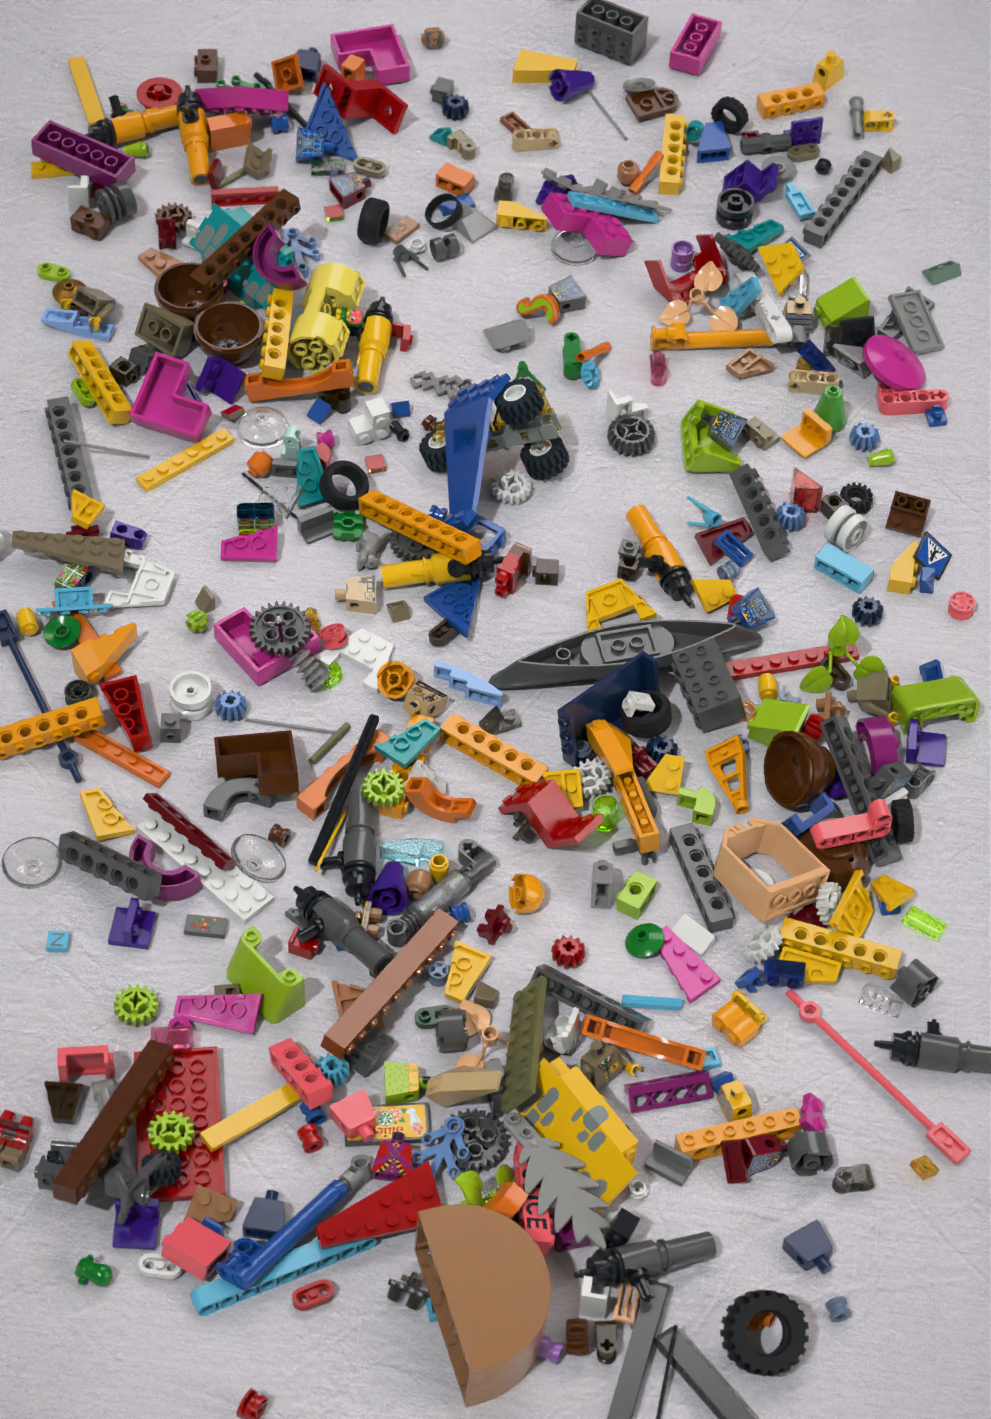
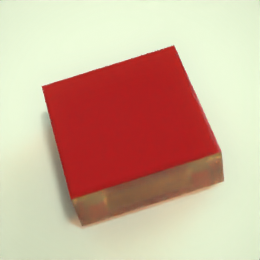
M382 454L365 457L368 474L386 471Z

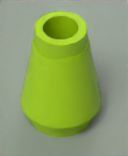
M141 141L123 147L125 153L131 154L134 157L145 158V156L149 155L147 142Z
M885 448L867 456L869 467L891 466V463H895L892 449Z

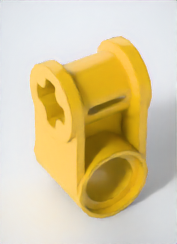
M891 110L865 111L863 114L864 130L867 132L892 131L894 129L893 120L895 119V113Z

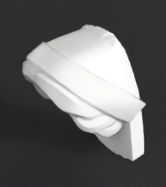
M573 1008L571 1016H558L550 1024L543 1038L544 1045L547 1048L560 1054H569L574 1049L579 1036L580 1014L578 1008Z

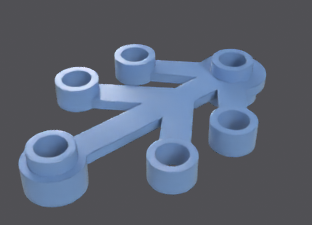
M288 228L284 231L283 241L286 245L291 243L290 248L295 256L296 267L301 271L304 278H307L309 276V267L303 262L301 253L311 257L312 260H319L321 258V251L319 249L310 250L298 244V241L306 244L309 248H316L317 239L315 237L307 238L302 236L297 228Z
M450 1117L446 1120L443 1128L431 1133H424L421 1141L425 1146L431 1148L422 1152H415L412 1155V1161L420 1166L426 1162V1159L435 1156L430 1166L435 1178L445 1158L448 1167L447 1174L454 1180L462 1172L456 1166L450 1147L453 1140H455L457 1145V1156L460 1160L467 1161L471 1157V1152L466 1148L462 1136L465 1131V1122L460 1117ZM458 1125V1128L453 1131V1127ZM445 1136L442 1143L433 1146L436 1142V1139ZM428 1137H431V1140L429 1142H426V1139ZM464 1151H467L466 1155L464 1157H461V1154ZM422 1156L420 1161H416L417 1157ZM457 1170V1174L452 1176V1172Z

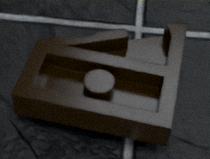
M45 1081L44 1085L47 1090V1098L54 1123L75 1124L85 1091L84 1085Z

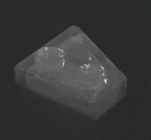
M301 486L264 487L256 503L269 502L274 504V513L288 520L304 488Z

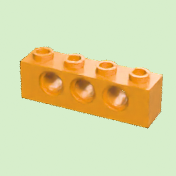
M815 82L757 94L756 108L762 119L824 107L825 93L820 84Z

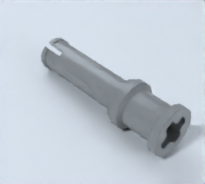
M853 96L849 100V105L851 106L849 113L852 117L853 128L852 137L855 140H860V137L863 138L862 116L864 109L862 105L864 100L860 96Z

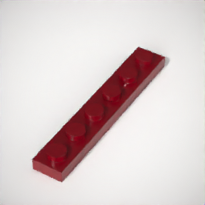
M158 793L145 794L143 800L148 804V807L158 812L162 820L173 825L177 833L188 838L187 841L191 845L197 846L201 850L202 855L212 859L216 867L221 870L235 868L238 863L161 795Z

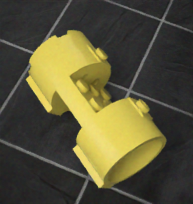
M324 263L313 270L302 301L304 314L296 319L287 348L288 359L298 369L302 367L309 370L311 374H317L325 370L332 361H338L339 357L343 356L350 331L343 320L335 318L337 308L355 309L359 306L366 285L359 271H353L349 267L338 263Z

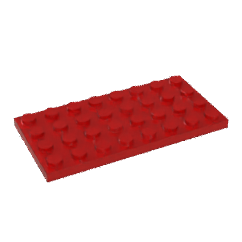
M217 1046L173 1049V1056H175L173 1066L167 1070L164 1080L159 1082L154 1095H150L145 1108L140 1110L137 1115L138 1173L142 1168L141 1162L145 1155H151L150 1152L153 1151L158 1153L157 1150H159V1147L153 1149L152 1143H149L148 1128H151L150 1122H156V1115L163 1117L164 1111L171 1115L172 1110H175V1115L182 1112L183 1119L185 1117L190 1118V1123H193L194 1138H192V1145L186 1144V1151L179 1149L178 1156L181 1166V1177H179V1180L175 1181L174 1184L168 1183L169 1186L166 1187L163 1184L151 1195V1199H159V1202L192 1200L198 1185L225 1195L223 1146L211 1152L200 1138L201 1132L221 1121ZM142 1051L134 1052V1062Z

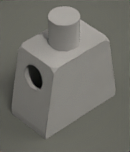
M599 860L593 863L591 908L611 909L613 864L608 863L606 860ZM600 885L605 886V892H599Z

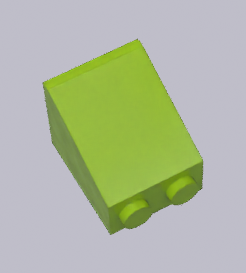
M854 276L817 298L814 314L820 319L822 327L829 334L839 332V319L868 316L871 299Z
M765 698L762 705H757L754 711L756 716L754 719L751 718L747 725V729H750L747 737L769 746L773 737L778 733L784 731L801 732L811 706Z

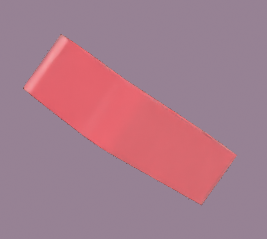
M882 381L878 382L876 390L878 410L885 416L925 414V411L932 409L933 405H940V408H943L945 411L949 398L948 392L943 389L895 392V389L887 386Z
M877 799L870 803L867 813L817 823L810 828V833L818 849L882 837L890 831L892 815L884 799Z

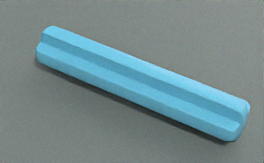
M639 995L622 996V1004L627 1007L666 1010L682 1009L681 998Z

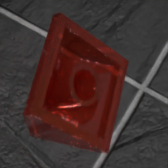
M794 468L790 488V502L792 501V504L799 503V507H804L805 513L819 512L823 486L798 468Z

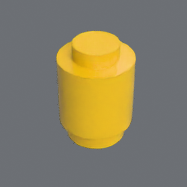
M27 607L18 610L16 620L21 634L25 636L34 635L39 630L34 612Z
M770 673L760 675L757 682L760 699L763 701L765 698L775 700L778 697L776 678Z
M435 854L429 861V874L435 882H440L449 875V861L443 854Z

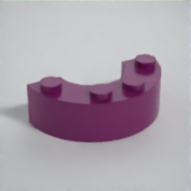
M271 223L268 224L258 235L253 247V262L256 270L275 288L294 291L306 287L308 283L294 264L287 267L278 266L277 255L285 243L278 230Z
M876 716L858 719L855 728L860 742L866 741L871 763L870 773L874 777L883 765L898 762L897 749H899V741L897 737L894 738L892 722L889 723L886 717Z
M140 834L136 836L130 847L129 858L162 873L159 896L154 897L155 899L165 901L180 900L193 895L201 889L200 874L185 864L174 870H162L152 863L155 859L154 843Z

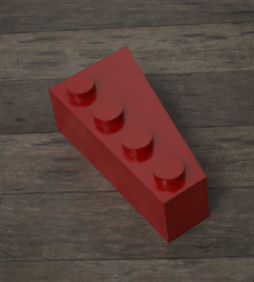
M137 675L99 684L107 705L133 751L139 752L154 748Z

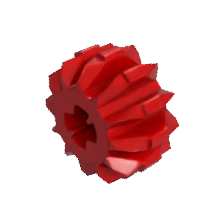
M811 714L804 724L801 733L810 735L818 741L823 733L820 723L825 721V719L820 715Z
M563 935L561 940L556 939L551 948L553 961H557V966L564 965L565 970L568 966L574 969L576 964L581 965L586 954L584 943H580L579 937L573 939L572 935L569 938Z

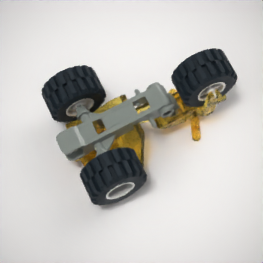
M520 378L519 380L515 379L508 382L494 400L497 410L493 422H490L489 430L492 432V435L489 437L491 440L487 443L486 452L497 451L503 448L509 450L513 446L524 444V447L521 448L520 457L529 476L535 480H548L551 477H556L557 474L562 473L563 469L568 466L567 463H569L570 459L561 437L558 436L557 430H561L562 427L555 415L554 408L550 407L541 382L535 383L528 378ZM443 418L442 421L433 423V430L427 433L419 444V451L427 467L436 473L447 471L445 424Z

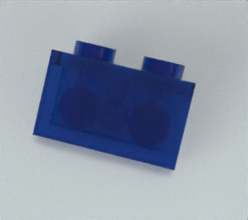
M810 339L797 350L813 370L836 371L831 362Z
M767 958L764 964L763 984L771 987L787 986L790 989L803 988L806 962Z

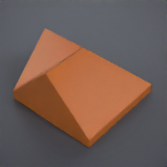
M298 54L271 62L276 90L289 91L290 93L303 89L304 84Z

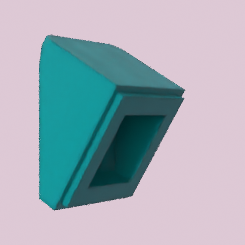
M450 127L437 128L429 139L440 145L447 146V136L453 132Z

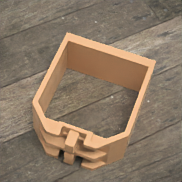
M752 818L747 820V824L750 827L746 828L739 823L724 829L723 840L720 843L719 853L715 860L713 876L760 923L818 901L816 897H819L818 889H821V885L827 882L830 870L783 824ZM755 852L772 856L793 878L768 887L740 859Z

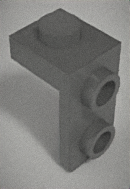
M149 343L131 348L128 360L137 365V373L144 374L148 358L154 356L155 352L162 353V351Z

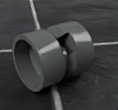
M454 233L444 235L443 239L437 237L429 241L430 251L435 261L445 259L446 256H456L460 253L459 242Z

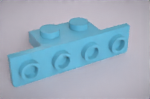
M92 586L54 589L55 607L36 608V612H40L41 616L52 615V611H59V615L71 614V610H78V614L90 613V609H97V612H109V608H113V604L94 605Z

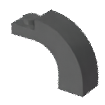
M236 778L228 780L215 787L207 796L203 804L204 817L223 822L227 811L232 806L243 802L271 808L273 795L260 796L256 779Z

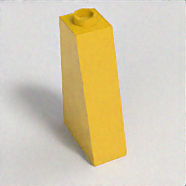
M521 49L513 68L512 82L551 83L549 76L553 70L567 69L579 71V67H577V60Z

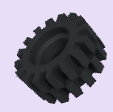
M852 482V485L846 484V487H842L840 496L850 504V507L856 510L857 514H866L871 509L873 499L871 489H867L866 485L862 487V483H858V485L855 482ZM856 497L862 501H853L850 498Z

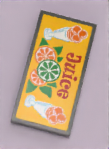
M427 1102L372 1105L376 1116V1127L372 1129L375 1137L369 1142H364L360 1136L349 1139L344 1134L345 1147L380 1145L383 1140L391 1141L393 1132L404 1133V1143H422V1135L429 1132Z

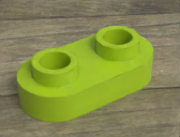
M47 262L37 267L38 276L41 279L56 283L65 279H71V271L67 267Z
M74 378L70 387L80 404L85 407L93 406L95 399L85 385L82 378Z

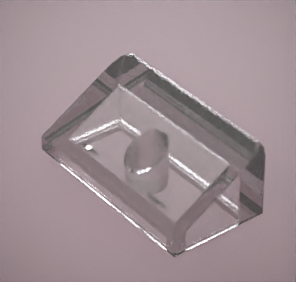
M806 271L797 277L792 286L788 285V300L795 301L797 296H803L806 301H809L810 278Z

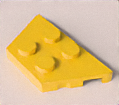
M792 242L757 247L775 289L778 295L782 297L784 295L783 291L787 286H792L797 277L801 276L805 271L804 265Z
M855 870L829 922V926L837 931L861 938L874 912L869 899L868 888L862 885L861 877L864 876L862 870Z

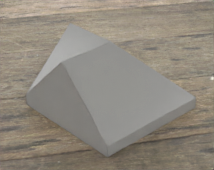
M465 203L462 204V214L459 220L452 225L455 230L472 244L498 229V226L477 208Z
M834 344L833 349L837 361L865 380L870 369L864 360L863 348Z

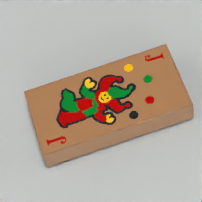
M405 216L384 232V237L398 245L420 227V223L409 216Z

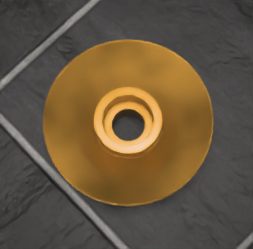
M76 279L62 280L53 287V298L58 303H61V300L70 299V296L75 294L77 286L86 287V285Z

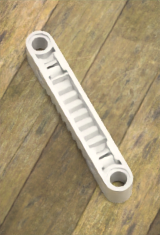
M752 270L733 274V283L736 290L740 284L752 276L756 277ZM760 283L762 291L752 301L750 307L759 317V321H762V325L766 328V334L773 344L792 341L791 326Z

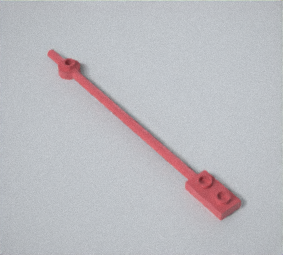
M792 989L787 990L785 995L799 1007V1017L801 1020L807 1023L815 1022L928 1129L926 1138L955 1166L970 1155L971 1149L942 1121L935 1126L819 1016L820 1008L815 1002H804Z

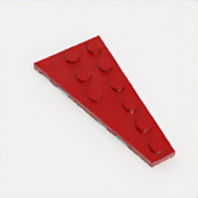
M429 1161L317 1225L315 1231L320 1249L415 1230L419 1211L442 1206Z

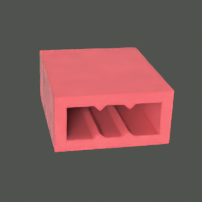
M188 1217L183 1223H178L170 1235L167 1234L161 1243V1246H163L161 1256L200 1280L205 1281L216 1270L215 1265L218 1262L223 1263L228 1258L231 1241Z

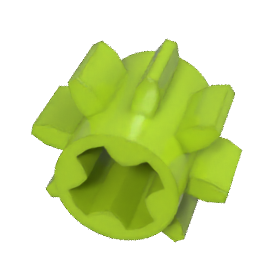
M196 609L186 614L188 619L185 623L191 632L196 631L199 633L208 628L206 624L209 622V619L202 610L198 612Z

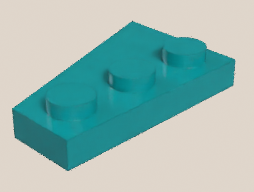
M770 219L753 225L752 229L746 231L741 229L738 230V234L732 236L727 234L724 236L726 238L728 236L734 241L736 240L749 253H752L758 249L757 247L764 245L782 233L784 226Z
M314 445L296 451L297 508L324 500L319 490L320 477L324 471L316 447Z
M424 719L406 728L405 732L389 737L388 741L382 744L381 742L375 744L374 750L406 769L441 733V728L428 719Z

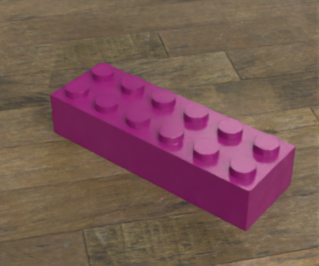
M51 120L31 140L32 154L77 175L88 176L89 180L102 186H107L110 189L111 185L121 180L127 182L136 171L134 156Z

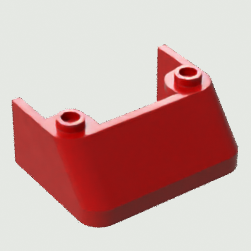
M713 234L696 235L701 252L697 253L693 258L695 270L670 283L661 260L644 261L653 287L669 303L674 300H682L686 304L689 303L691 299L690 291L695 288V276L709 261H712L721 272L723 277L722 285L726 283L727 273Z

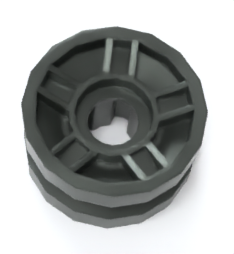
M83 680L71 681L64 689L67 706L92 698L91 687Z

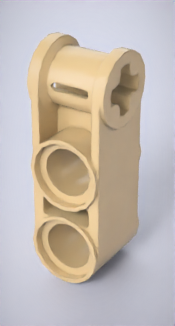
M553 127L517 129L513 132L512 148L515 151L554 150L561 145V141L558 138V130Z
M793 369L788 374L790 381L787 384V388L794 393L822 394L827 386L835 385L839 387V375L835 372Z

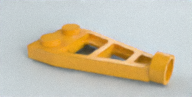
M735 735L704 752L711 772L733 805L735 813L744 814L750 810L747 799L746 753L741 737ZM735 759L736 770L725 775L721 770V765ZM739 778L740 788L731 792L728 782Z

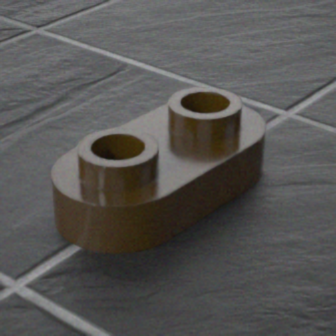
M444 619L429 631V642L434 646H442L459 632L448 623L447 619Z
M829 656L821 660L820 666L828 667ZM832 657V672L829 674L833 678L832 686L837 690H845L849 687L851 677L838 660Z

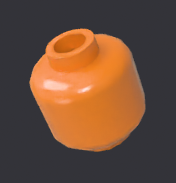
M256 451L247 461L248 473L254 478L257 476L265 477L272 469L273 458L265 451Z

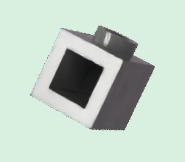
M438 77L435 84H432L430 88L432 102L442 104L446 96L450 97L451 94L453 95L454 80Z
M161 713V743H181V713Z

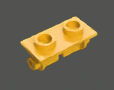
M736 989L732 992L731 996L733 998L730 1000L736 1003L758 1026L769 1020L764 1012L751 1002L742 991Z

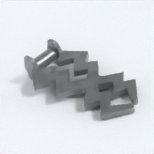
M425 371L414 375V378L422 377L420 382L416 383L413 377L410 378L414 389L422 386L423 391L433 387L437 396L447 393L449 400L458 396L457 388L452 390L450 384L456 382L458 388L462 385L465 388L472 385L470 379L466 378L463 380L457 375L451 378L447 375L435 378L433 372L426 374ZM445 382L446 386L441 388L439 384Z

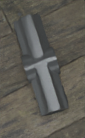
M761 133L757 137L740 139L742 154L754 152L770 154L774 150L789 149L791 147V136L789 133L777 135Z

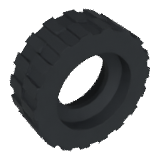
M722 97L711 109L712 120L714 122L722 121L725 132L728 134L740 132L749 119V114L743 103L734 97ZM723 110L730 111L735 116L736 121L730 120Z
M892 800L890 812L892 815L891 826L894 840L896 843L913 842L914 816L910 800Z

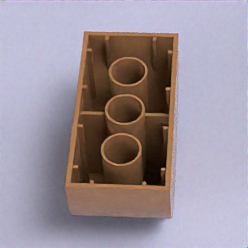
M466 1204L444 1205L419 1211L414 1251L437 1316L465 1406L467 1408L493 1400L514 1388L528 1374L537 1359V1353L544 1336L551 1298V1281L547 1263L532 1237L516 1222L496 1211Z

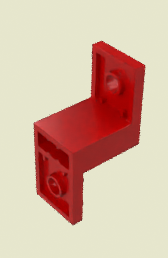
M323 64L313 91L315 96L318 97L323 83H326L338 112L343 119L373 117L392 134L398 133L408 108L407 103L377 79L348 81L329 64Z
M543 779L529 784L523 783L515 789L516 792L513 795L505 797L502 800L503 804L498 807L501 814L522 811L548 849L579 844L604 821L601 814L578 816L554 779L546 781Z

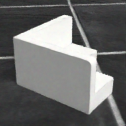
M81 176V185L67 186L69 213H74L81 205L90 209V181L88 176Z
M612 390L607 392L606 416L610 423L616 421L617 417L621 418L623 415L629 416V414L631 416L638 415L639 418L644 416V419L647 420L648 407L645 403L632 404L633 400L630 395L616 399Z
M584 1276L579 1316L605 1320L610 1286L607 1287L603 1284L594 1286L592 1284L593 1277Z

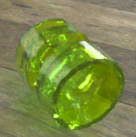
M600 795L594 799L592 804V815L601 814L604 818V821L596 827L600 831L613 829L617 822L618 802L610 795Z

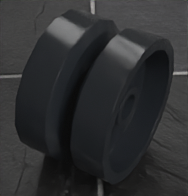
M728 188L722 191L717 199L715 217L717 223L727 230L737 231L747 228L752 222L753 196L748 191L740 188Z

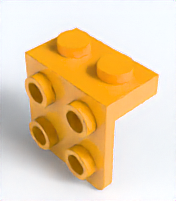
M806 408L803 410L801 423L784 433L781 439L802 458H807L830 443L833 428L815 412Z

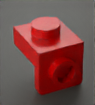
M394 322L391 337L401 338L400 351L407 352L408 345H412L413 335H410L411 325Z

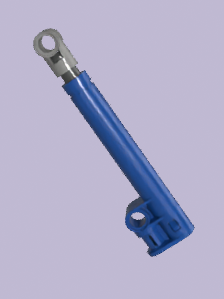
M364 1154L354 1156L351 1159V1166L338 1177V1180L335 1179L263 1245L247 1237L236 1240L234 1250L228 1254V1258L223 1263L218 1262L215 1265L218 1275L243 1291L247 1290L348 1196V1191H352L359 1183L368 1182L372 1178L369 1157Z

